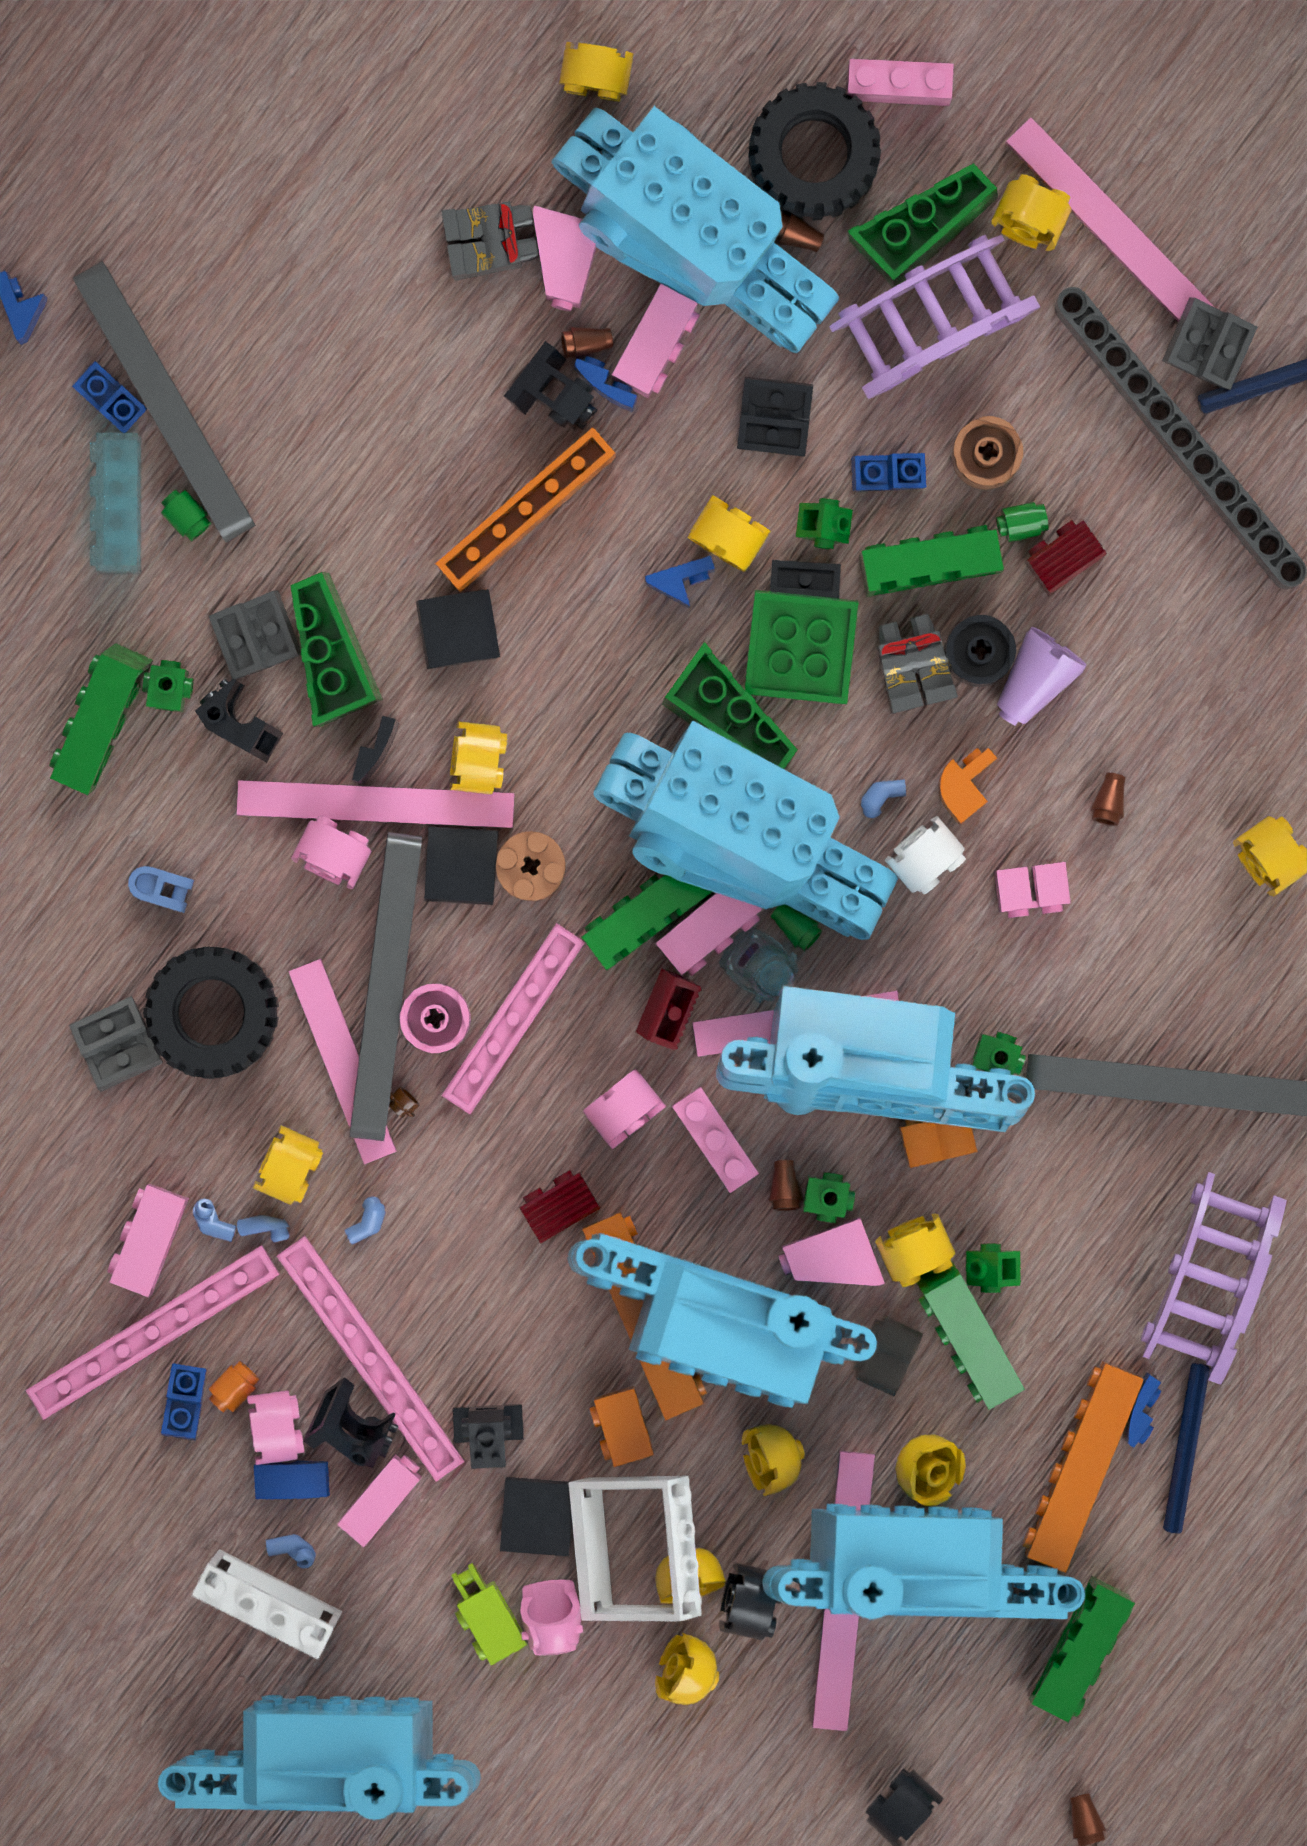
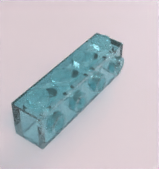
M96 433V442H90V461L96 462V476L90 477V496L96 497V511H90V530L96 531V545L90 546V565L96 566V572L99 574H141V436L138 433Z

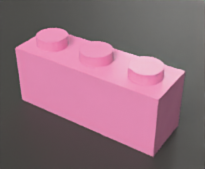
M850 59L847 95L850 97L856 95L862 102L950 106L954 64Z
M660 284L612 374V379L632 387L633 391L648 399L652 391L658 394L668 376L663 373L669 361L675 363L684 345L679 343L685 330L691 333L700 317V314L695 312L698 303Z
M716 893L655 944L681 975L688 972L693 976L707 964L704 957L713 949L719 954L734 942L730 935L740 927L746 932L761 919L757 913L762 908Z
M701 1086L672 1105L730 1193L759 1174Z
M148 1184L145 1190L139 1188L132 1208L137 1209L133 1222H126L120 1236V1240L125 1242L121 1254L114 1253L107 1273L112 1274L110 1283L146 1297H150L153 1294L189 1198L153 1184Z

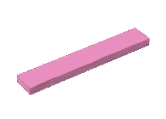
M555 924L441 1096L471 1115L585 944L583 940L559 924Z
M319 959L288 972L350 1127L359 1054L323 962ZM387 1125L384 1142L354 1138L364 1164L397 1152Z
M897 991L867 995V997L899 1001ZM774 1010L692 1022L697 1056L722 1053L728 1043L734 1040L747 1041L748 1037L765 1038L768 1040V1044H770Z

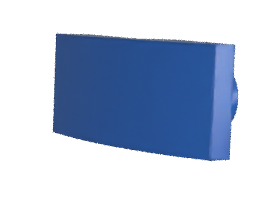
M587 356L585 361L576 359L575 370L594 391L613 404L633 412L637 402V395L632 394V387L616 381L613 382L612 386L608 385L607 381L610 373L609 370L604 369V362Z
M96 361L72 385L77 392L123 434L147 410L140 401Z
M925 453L851 457L852 492L926 488Z
M172 1363L161 1435L196 1441L205 1387L206 1368Z
M1147 1372L1143 1377L1144 1381L1125 1428V1441L1133 1448L1138 1442L1144 1444L1152 1433L1154 1427L1150 1424L1153 1418L1143 1412L1145 1406L1151 1408L1161 1394V1390L1158 1389L1161 1382Z
M296 1460L292 1463L254 1464L255 1499H305L330 1496L328 1461Z

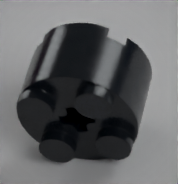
M975 615L964 619L955 626L946 640L944 651L949 670L955 679L969 686L984 687L999 681L1010 670L1016 656V643L1010 630L1001 621L988 615ZM977 642L982 643V647L989 650V653L985 654L982 660L978 659L977 654L971 653V649L977 646Z
M734 1563L732 1567L737 1573H729L725 1584L720 1611L727 1612L726 1622L719 1620L720 1631L763 1640L765 1637L772 1638L777 1622L776 1617H773L775 1604H781V1602L770 1598L763 1589V1577L767 1570Z
M903 1768L891 1781L889 1787L892 1791L885 1798L879 1794L865 1812L869 1815L866 1821L892 1846L902 1845V1842L899 1840L900 1837L907 1841L933 1813L932 1809L934 1806L931 1803L935 1801L939 1805L944 1799L914 1769L908 1772Z

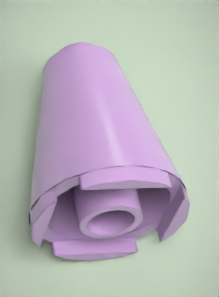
M1031 627L1026 632L997 703L998 707L1002 709L999 715L1015 726L1018 721L1026 724L1081 675L1086 668V663L1067 647L1060 646L1054 642V638L1035 627Z

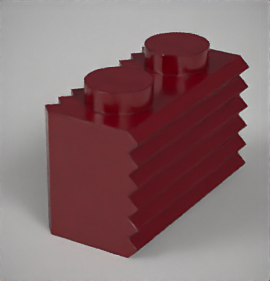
M1071 520L1056 531L1059 538L1049 545L1043 540L1027 551L1031 557L1025 561V564L1048 596L1107 555L1084 520L1077 525Z
M661 968L635 1032L655 1044L671 1050L678 1049L677 1044L681 1042L679 1037L684 1036L682 1031L686 1030L685 1024L689 1023L687 1018L691 1017L690 1012L694 1010L693 1005L697 1004L695 999L699 998L698 992L702 991L701 987L687 977Z
M568 1170L552 1180L555 1184L553 1188L543 1193L539 1187L522 1197L525 1204L520 1206V1210L540 1244L601 1208L580 1172L573 1175L571 1170Z

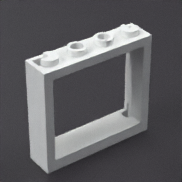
M689 1476L589 1477L569 1482L581 1621H683L702 1616ZM583 1489H586V1497H584ZM663 1489L673 1605H613L602 1490ZM594 1602H596L597 1610L594 1609Z
M220 1549L207 1564L192 1594L193 1597L316 1659H319L342 1613L341 1610ZM221 1559L231 1563L227 1572L217 1568ZM324 1610L333 1614L329 1623L320 1620Z

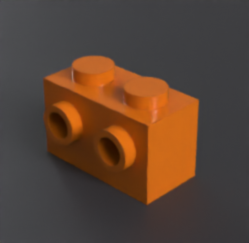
M634 1386L594 1398L595 1406L590 1407V1412L595 1428L602 1426L605 1439L599 1442L605 1461L612 1459L613 1466L617 1467L654 1455Z

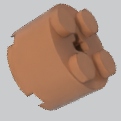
M984 416L969 422L961 429L952 447L951 457L954 471L963 482L976 489L991 490L1003 486L1014 476L1022 462L1023 445L1018 433L1009 422L994 416ZM986 445L992 447L991 453L996 455V457H991L989 461L983 460V454L978 452V450H983Z
M527 831L514 835L503 844L497 855L496 872L501 885L512 896L524 901H540L553 895L561 886L566 873V861L561 848L552 838L540 832ZM528 857L533 861L539 859L541 863L537 867L538 874L532 876L530 872H522L521 868L526 865L524 860Z

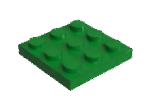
M755 590L744 690L748 691L750 695L847 705L858 600Z

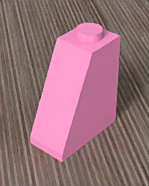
M534 206L533 219L546 299L552 301V307L560 310L571 311L572 307L580 308L596 251V244L581 232L579 223L582 221V218Z
M860 1217L783 1245L784 1254L778 1256L785 1275L792 1273L794 1280L872 1286L885 1284Z
M395 1454L341 1517L337 1525L361 1546L365 1547L419 1482L422 1476L417 1471L420 1467L408 1456L404 1455L400 1458Z

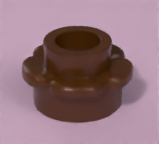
M400 1086L394 1093H390L391 1101L389 1102V1107L401 1118H404L406 1114L410 1117L415 1116L414 1111L420 1104L406 1089Z

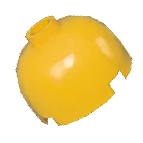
M772 1424L756 1426L743 1432L742 1445L748 1444L750 1456L747 1454L743 1455V1459L754 1487L757 1490L765 1489L764 1496L778 1493L790 1487L798 1479L802 1467L801 1460L805 1457L802 1443L798 1439L795 1440L791 1433L783 1427Z
M935 1434L917 1436L902 1448L897 1457L895 1471L898 1484L910 1498L924 1506H937L952 1496L949 1491L955 1483L960 1486L966 1468L965 1456L962 1450L957 1448L953 1442Z
M695 1548L698 1561L699 1593L702 1597L723 1588L726 1581L718 1559L704 1548ZM669 1556L660 1562L655 1575L656 1589L662 1604H673Z
M682 1633L683 1636L675 1635L670 1640L660 1658L659 1665H665L662 1677L656 1675L655 1689L660 1699L672 1703L690 1705L697 1703L710 1690L715 1689L719 1681V1671H717L715 1654L707 1643Z

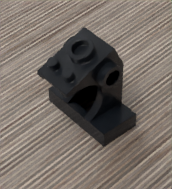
M545 341L504 397L524 415L537 401L551 410L548 417L562 428L568 425L574 431L577 427L583 430L587 425V421L598 410L594 407L595 400L590 394L593 388L579 377L572 381L559 372L566 359L555 347ZM552 379L565 386L554 401L542 394Z
M224 679L219 684L222 688L218 692L214 690L203 697L200 701L201 706L195 712L207 730L267 763L283 732L255 716L251 723H239L235 716L234 707L245 685L235 679H232L230 682Z
M344 1377L325 1391L303 1442L314 1449L326 1441L350 1459L352 1463L358 1466L373 1468L378 1456L386 1457L393 1438L387 1436L389 1431L393 1433L397 1431L398 1425L392 1423L396 1414L393 1412L382 1420L372 1416L365 1419L358 1416L350 1406V1396L355 1385ZM343 1428H344L345 1430H347L349 1433H351V1434H352L353 1436H355V1437L353 1438V1437H351L350 1435H348V1434L343 1430Z
M522 1404L453 1407L454 1443L469 1442L471 1469L506 1467L505 1440H524Z

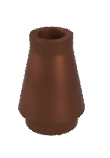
M781 212L783 227L776 237L777 244L811 250L817 253L825 234L817 231L798 216L792 213L786 214Z
M569 327L568 331H562L561 346L565 359L573 358L576 361V359L613 348L611 329Z
M1110 772L1105 774L1104 781L1090 809L1093 812V821L1103 825L1118 826L1120 819L1124 818L1125 776Z
M794 1160L774 1161L769 1197L773 1211L799 1210L800 1201H803L794 1167Z
M1090 1793L1071 1797L1073 1839L1077 1838L1078 1846L1106 1840L1103 1832L1106 1831V1828L1091 1800Z

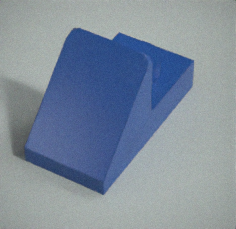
M6 271L0 272V297L15 338L22 345L28 342L48 298L45 294H40L20 302L19 298L24 297L17 277L11 279Z
M710 555L645 576V582L648 587L690 608L683 581L689 580L690 585L710 579L709 573L715 572V567Z

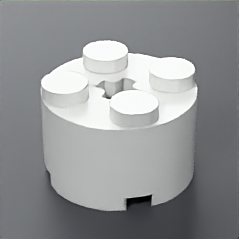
M938 816L930 819L934 824L932 827L926 829L922 825L905 838L893 850L897 854L894 859L890 856H887L885 862L912 893L919 891V893L922 892L925 895L940 882L937 877L947 869L952 872L966 860L962 854L965 848Z

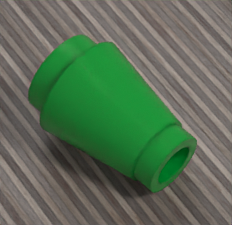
M786 904L778 906L771 915V918L795 948L800 947L804 952L817 941L823 932L818 927L817 921Z

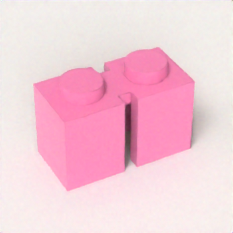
M1061 862L1032 867L1036 901H1032L1028 867L994 871L999 912H1008V918L1029 916L1028 909L1042 907V914L1062 912V905L1071 903L1066 863Z

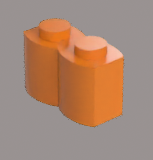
M906 1119V1125L899 1127L908 1168L977 1152L972 1128Z

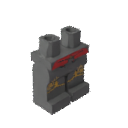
M510 201L475 208L441 211L446 241L448 243L447 248L451 272L455 281L522 268V262L539 257L536 237L522 240L517 238L516 228L534 226L530 205L512 206Z
M928 614L910 618L914 637L901 640L897 622L879 626L880 645L877 646L891 714L923 706L915 676L916 673H918L925 706L958 697L947 663L940 632L934 630L933 623Z

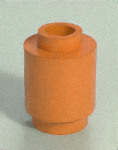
M239 1361L235 1366L230 1365L208 1388L212 1393L209 1400L223 1413L227 1409L234 1412L247 1399V1396L256 1389L254 1385L260 1379L250 1368Z

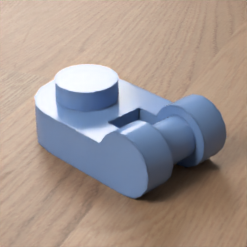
M142 866L131 873L128 886L133 896L142 901L185 913L187 903L184 901L188 889L192 890L194 880L153 867ZM165 882L175 885L171 898L162 896Z

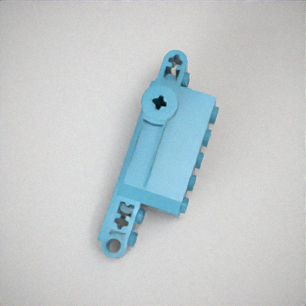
M655 106L634 132H631L604 110L596 107L593 108L576 129L575 136H571L552 159L555 169L587 194L580 210L586 216L579 223V228L587 238L596 244L598 249L614 257L624 265L702 306L725 304L780 348L784 347L793 353H798L817 329L816 324H821L839 301V296L833 288L774 243L783 227L779 202L701 143L685 127L673 121Z
M693 720L672 752L637 734L624 733L610 758V764L606 766L593 791V795L602 804L636 821L629 836L637 840L632 854L642 865L676 880L764 909L786 904L846 937L852 936L861 940L870 939L882 914V908L886 906L898 881V877L887 867L830 837L840 818L831 794Z
M783 986L774 1009L770 1044H768L767 1039L761 1037H748L747 1041L734 1040L724 1047L716 1068V1078L724 1088L764 1094V1099H767L768 1102L777 1103L785 1112L793 1115H806L817 1109L1006 1132L1010 1125L1018 1123L1023 1118L1035 1097V1089L1032 1083L1024 1077L1010 1075L1011 1072L1009 1070L993 1068L990 1069V1072L977 1071L975 1066L969 1064H956L955 1068L950 1067L955 1013L947 1010L945 1007ZM1008 1098L1013 1099L1017 1104L1012 1103Z
M602 1233L592 1235L590 1240L577 1242L568 1252L567 1260L570 1268L575 1273L588 1277L586 1284L604 1290L616 1286L621 1288L620 1295L638 1301L639 1299L644 1300L628 1349L637 1353L635 1359L653 1365H660L661 1361L670 1364L669 1370L684 1375L694 1376V1372L703 1374L701 1380L718 1386L727 1387V1384L731 1383L736 1385L734 1391L752 1397H760L762 1393L769 1396L768 1402L779 1406L793 1408L794 1403L808 1404L821 1360L835 1365H843L844 1360H867L876 1350V1337L870 1329L836 1318L831 1314V1308L819 1305L807 1296H792ZM587 1248L591 1249L595 1254V1262L591 1267L587 1266L583 1261V1253ZM623 1262L625 1268L637 1269L635 1274H621L617 1264ZM842 1338H852V1341L857 1343V1347L854 1349V1346L851 1344L839 1343Z
M827 1504V1509H812L810 1560L791 1559V1565L773 1566L767 1570L762 1582L763 1589L770 1598L785 1604L815 1606L817 1609H829L831 1614H854L868 1619L882 1618L885 1615L1067 1619L1068 1612L1078 1609L1084 1602L1085 1597L1084 1587L1081 1582L1075 1578L1058 1574V1568H1048L1045 1565H1027V1571H1024L1023 1567L1002 1564L1003 1519L993 1517L992 1510L962 1507V1513H958V1509L929 1506L928 1512H924L923 1508H915V1506H894V1511H890L889 1507H882L881 1505H861V1509L856 1510V1507L846 1504ZM792 1581L799 1583L800 1590L788 1587L786 1584H791ZM1013 1587L1023 1589L1025 1592H1020L1019 1595L1013 1593Z
M281 1695L262 1696V1700L254 1701L253 1705L243 1711V1750L228 1751V1756L215 1755L214 1750H195L194 1755L185 1756L162 1771L159 1776L158 1787L165 1798L175 1801V1808L357 1812L364 1818L377 1820L386 1818L393 1812L413 1813L417 1806L459 1805L478 1788L481 1775L477 1766L471 1761L454 1760L453 1754L433 1755L432 1701H419V1698L402 1697L398 1698V1700H385L384 1697H365L364 1700H351V1697L348 1696L317 1699L316 1696L307 1695L297 1696L296 1699L282 1698ZM230 1774V1777L222 1782V1779ZM452 1779H454V1781L451 1782V1783L448 1785V1787H444V1785H446V1784L449 1783Z

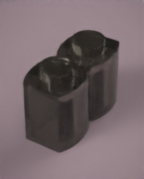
M884 1314L881 1321L875 1319L870 1328L877 1341L874 1354L867 1360L855 1361L852 1369L857 1371L855 1376L857 1380L891 1396H895L919 1346L923 1332Z

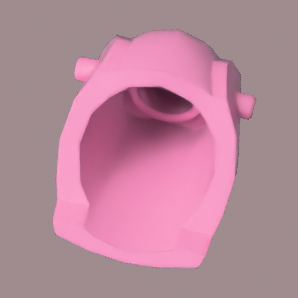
M547 1580L524 1586L522 1588L523 1598L520 1614L525 1632H522L521 1635L522 1640L528 1641L530 1650H533L535 1655H558L576 1650L580 1633H583V1626L581 1625L579 1599L573 1580Z

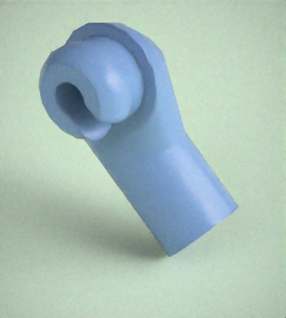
M905 779L875 782L872 784L861 800L863 814L868 818H876L881 814V807L887 798L906 796Z
M372 1196L365 1199L362 1204L365 1210L361 1222L345 1229V1233L352 1245L376 1234L381 1229L386 1212L379 1198Z
M205 1198L198 1200L193 1207V1216L200 1231L205 1235L232 1242L236 1225L220 1221L211 1200Z
M258 1215L239 1219L237 1222L240 1236L270 1231V1237L273 1242L287 1240L290 1236L287 1230L289 1225L284 1219Z
M292 1534L266 1540L269 1557L287 1553L297 1562V1566L300 1568H309L313 1565L316 1557L315 1550L299 1535Z

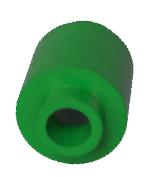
M174 490L161 502L165 507L161 511L163 517L182 537L187 536L191 542L211 525V522L207 519L208 513L186 490L181 493Z
M1035 502L1002 508L1001 516L996 517L999 536H1006L1008 542L1041 536V532L1049 530L1044 504L1036 505Z

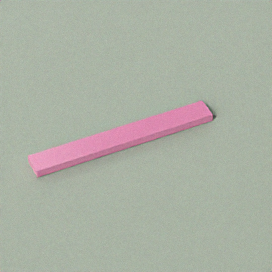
M1031 117L1005 142L1050 190L1058 189L1070 196L1068 204L1071 207V212L1178 322L1189 297L1197 298L1213 306Z
M238 780L237 815L318 819L320 815L330 820L513 828L514 793L493 792L490 795L454 790Z
M306 1236L302 1237L278 1254L277 1258L388 1415L393 1412L396 1414L393 1422L398 1425V1429L434 1480L437 1482L465 1461L308 1238Z
M263 1245L25 1391L44 1420L274 1279L280 1273Z
M840 1451L834 1504L854 1506L856 1510H860L861 1505H870L874 1454ZM824 1609L813 1728L847 1731L859 1618L857 1615L831 1614L829 1609Z

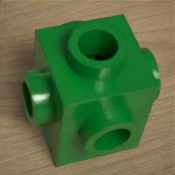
M819 498V503H799L796 537L814 541L813 547L820 549H834L835 544H849L853 510L839 507L840 501L834 499Z
M161 660L160 666L151 665V671L144 673L142 692L147 693L146 706L148 708L184 713L185 699H191L194 679L188 678L189 671L181 669V662ZM172 680L171 689L165 691L164 683Z
M998 1031L996 1037L981 1033L970 1065L984 1072H990V1069L1001 1068L1009 1070L1011 1072L1010 1075H1020L1026 1055L1020 1054L1022 1046L1015 1044L1016 1037ZM998 1051H1002L1005 1056L1001 1064H997L994 1060V1056Z
M823 1172L822 1178L808 1176L803 1211L817 1214L816 1220L836 1223L837 1217L845 1218L846 1211H853L855 1191L849 1190L850 1183L843 1182L844 1175ZM827 1192H834L836 1199L832 1203H825L824 1195Z
M983 1243L980 1244V1250L966 1251V1285L980 1286L981 1293H1001V1287L1021 1286L1020 1251L1001 1250V1244Z

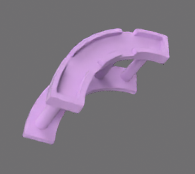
M983 235L968 244L969 249L926 270L923 265L904 275L906 281L860 307L857 304H853L838 313L841 319L829 326L831 331L834 332L849 326L873 370L871 374L873 380L862 387L868 399L891 390L923 370L922 367L938 358L942 360L968 346L970 341L982 335L986 337L1017 323L1040 308L1034 295L1022 301L1019 296H1014L990 250L1005 241L1002 235L989 240L986 235ZM977 257L979 258L1003 303L1000 305L1002 310L992 314L990 309H985L962 266L963 263ZM948 270L974 316L971 318L974 324L960 331H957L956 327H951L927 282ZM913 288L916 289L939 332L937 336L939 342L925 350H922L921 346H916L892 301ZM878 308H881L905 353L902 355L904 362L892 369L890 365H885L861 320Z
M1208 1172L1203 1184L1197 1183L1192 1192L1190 1203L1195 1204L1180 1255L1174 1254L1168 1273L1172 1274V1278L1153 1323L1147 1322L1141 1341L1146 1343L1143 1357L1150 1359L1158 1343L1205 1360L1206 1365L1211 1366L1208 1380L1221 1385L1236 1355L1237 1349H1234L1240 1332L1245 1333L1272 1258V1255L1269 1254L1273 1237H1278L1287 1200L1273 1196L1268 1208L1262 1206L1261 1209L1211 1192L1215 1174ZM1207 1205L1256 1222L1255 1226L1260 1227L1257 1241L1252 1240V1242H1248L1201 1225ZM1197 1238L1246 1255V1259L1251 1261L1246 1277H1240L1238 1280L1190 1263L1189 1261ZM1184 1275L1233 1292L1234 1297L1238 1299L1232 1315L1226 1314L1224 1317L1177 1300L1176 1296ZM1170 1312L1219 1329L1220 1334H1223L1219 1345H1212L1210 1348L1163 1331Z

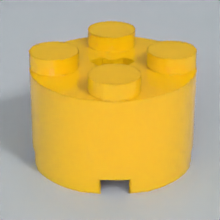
M566 42L559 84L564 85L563 91H566L568 94L586 97L587 90L598 92L600 99L620 102L621 95L626 96L628 93L634 53L626 51L625 58H623L621 53H617L615 48L578 43V48L574 49L572 42Z
M1021 174L1018 180H1012L1008 183L991 222L994 227H996L997 223L1003 226L1001 233L1021 245L1037 249L1040 243L1047 245L1045 251H1051L1055 249L1071 213V207L1068 204L1070 196L1058 189L1050 191L1039 186V182L1035 178Z
M712 495L690 530L688 539L706 551L718 556L727 564L745 572L771 531L756 521H753L750 525L751 516L736 507L728 511L729 505Z
M458 721L456 728L462 729V734L459 737L454 736L450 775L457 776L456 784L450 783V790L492 795L494 788L501 789L504 770L503 768H498L499 754H505L507 733H500V726Z
M1267 816L1233 841L1234 847L1241 846L1242 851L1237 855L1246 871L1259 886L1266 883L1271 888L1266 893L1273 897L1307 874V848L1302 844L1298 846L1291 836L1293 833L1291 825L1282 816L1278 819Z
M280 1125L278 1132L283 1134L281 1139L273 1138L258 1172L261 1173L259 1177L263 1178L262 1183L255 1181L253 1189L292 1205L294 1201L302 1202L309 1186L305 1177L309 1169L313 1171L317 1169L323 1152L322 1149L318 1148V1141Z
M931 1214L933 1218L931 1221L926 1222L924 1216H920L887 1231L890 1238L884 1242L881 1236L876 1239V1246L892 1281H899L902 1287H907L920 1281V1275L933 1270V1273L936 1274L953 1266L951 1258L955 1255V1251L939 1214Z

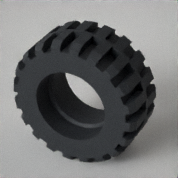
M806 82L796 84L795 89L788 91L786 88L777 94L776 99L773 101L769 100L753 124L748 153L754 183L758 184L759 188L779 202L780 211L784 212L786 210L800 219L803 216L812 217V221L823 220L824 216L829 215L834 218L841 215L845 209H852L857 205L860 198L864 194L866 195L872 186L881 156L879 129L874 125V117L870 110L866 111L862 107L863 102L856 95L850 97L846 94V89L836 86V89L826 87L827 83L816 82V86H807ZM806 121H821L835 127L842 134L847 146V158L843 168L835 177L825 182L812 183L798 179L789 172L783 161L782 144L786 135L794 126Z
M221 947L193 948L184 951L183 954L177 957L174 956L153 977L154 981L151 987L147 989L145 996L147 998L146 1008H143V1018H146L147 1024L145 1030L148 1038H151L154 1044V1050L172 1068L178 1069L186 1075L204 1079L228 1077L248 1069L250 1065L257 1062L263 1056L267 1047H270L274 1039L275 1028L278 1026V999L275 997L274 986L270 978H267L263 969L256 962L247 958L248 956ZM205 980H218L230 985L238 993L243 1003L244 1017L239 1031L230 1040L219 1045H204L190 1038L184 1031L179 1018V1007L184 994L193 985Z

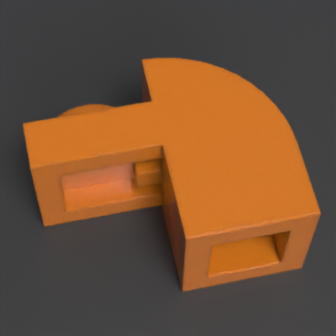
M976 748L962 760L966 765L963 769L952 759L941 772L938 783L941 802L959 825L988 802L972 783L971 779L997 759L989 748L984 752Z

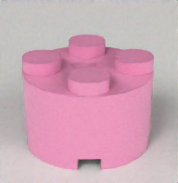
M319 815L317 821H309L291 859L297 863L299 858L307 862L304 867L306 870L337 885L340 884L342 879L348 881L347 888L353 889L372 852L367 847L369 839L354 831H350L347 835L336 829L337 823Z
M427 984L415 989L406 998L400 1012V1026L405 1038L417 1049L428 1053H441L455 1048L466 1037L471 1023L470 1009L465 998L454 988L443 984ZM436 1008L438 1013H444L445 1020L440 1021V1028H435L433 1023H427L426 1017L431 1015V1009Z
M635 1069L592 1102L583 1112L613 1150L628 1138L627 1134L630 1136L649 1121L646 1115L651 1119L662 1111L666 1105Z
M287 1390L247 1396L248 1404H255V1408L248 1409L253 1448L255 1452H261V1456L255 1457L256 1465L297 1460V1454L304 1453L300 1429L294 1430L293 1419L300 1418L296 1395L289 1396V1391Z

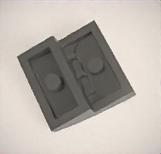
M1189 297L1162 361L1211 384L1231 390L1258 327L1232 313L1223 312L1197 298Z
M273 590L245 603H238L209 616L232 679L237 680L301 655L300 646L278 590Z
M132 996L69 1025L80 1053L85 1058L97 1089L100 1092L163 1063L161 1056L153 1048L154 1044L151 1038L147 1036L145 1030L147 1025Z

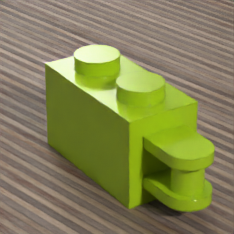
M471 1563L466 1571L459 1575L456 1572L451 1575L463 1597L457 1603L459 1610L455 1612V1615L465 1631L470 1628L476 1638L472 1645L482 1661L487 1658L492 1666L527 1646L528 1641L522 1640L521 1633L523 1630L495 1581L486 1585L475 1565ZM476 1581L480 1589L469 1594L466 1586Z

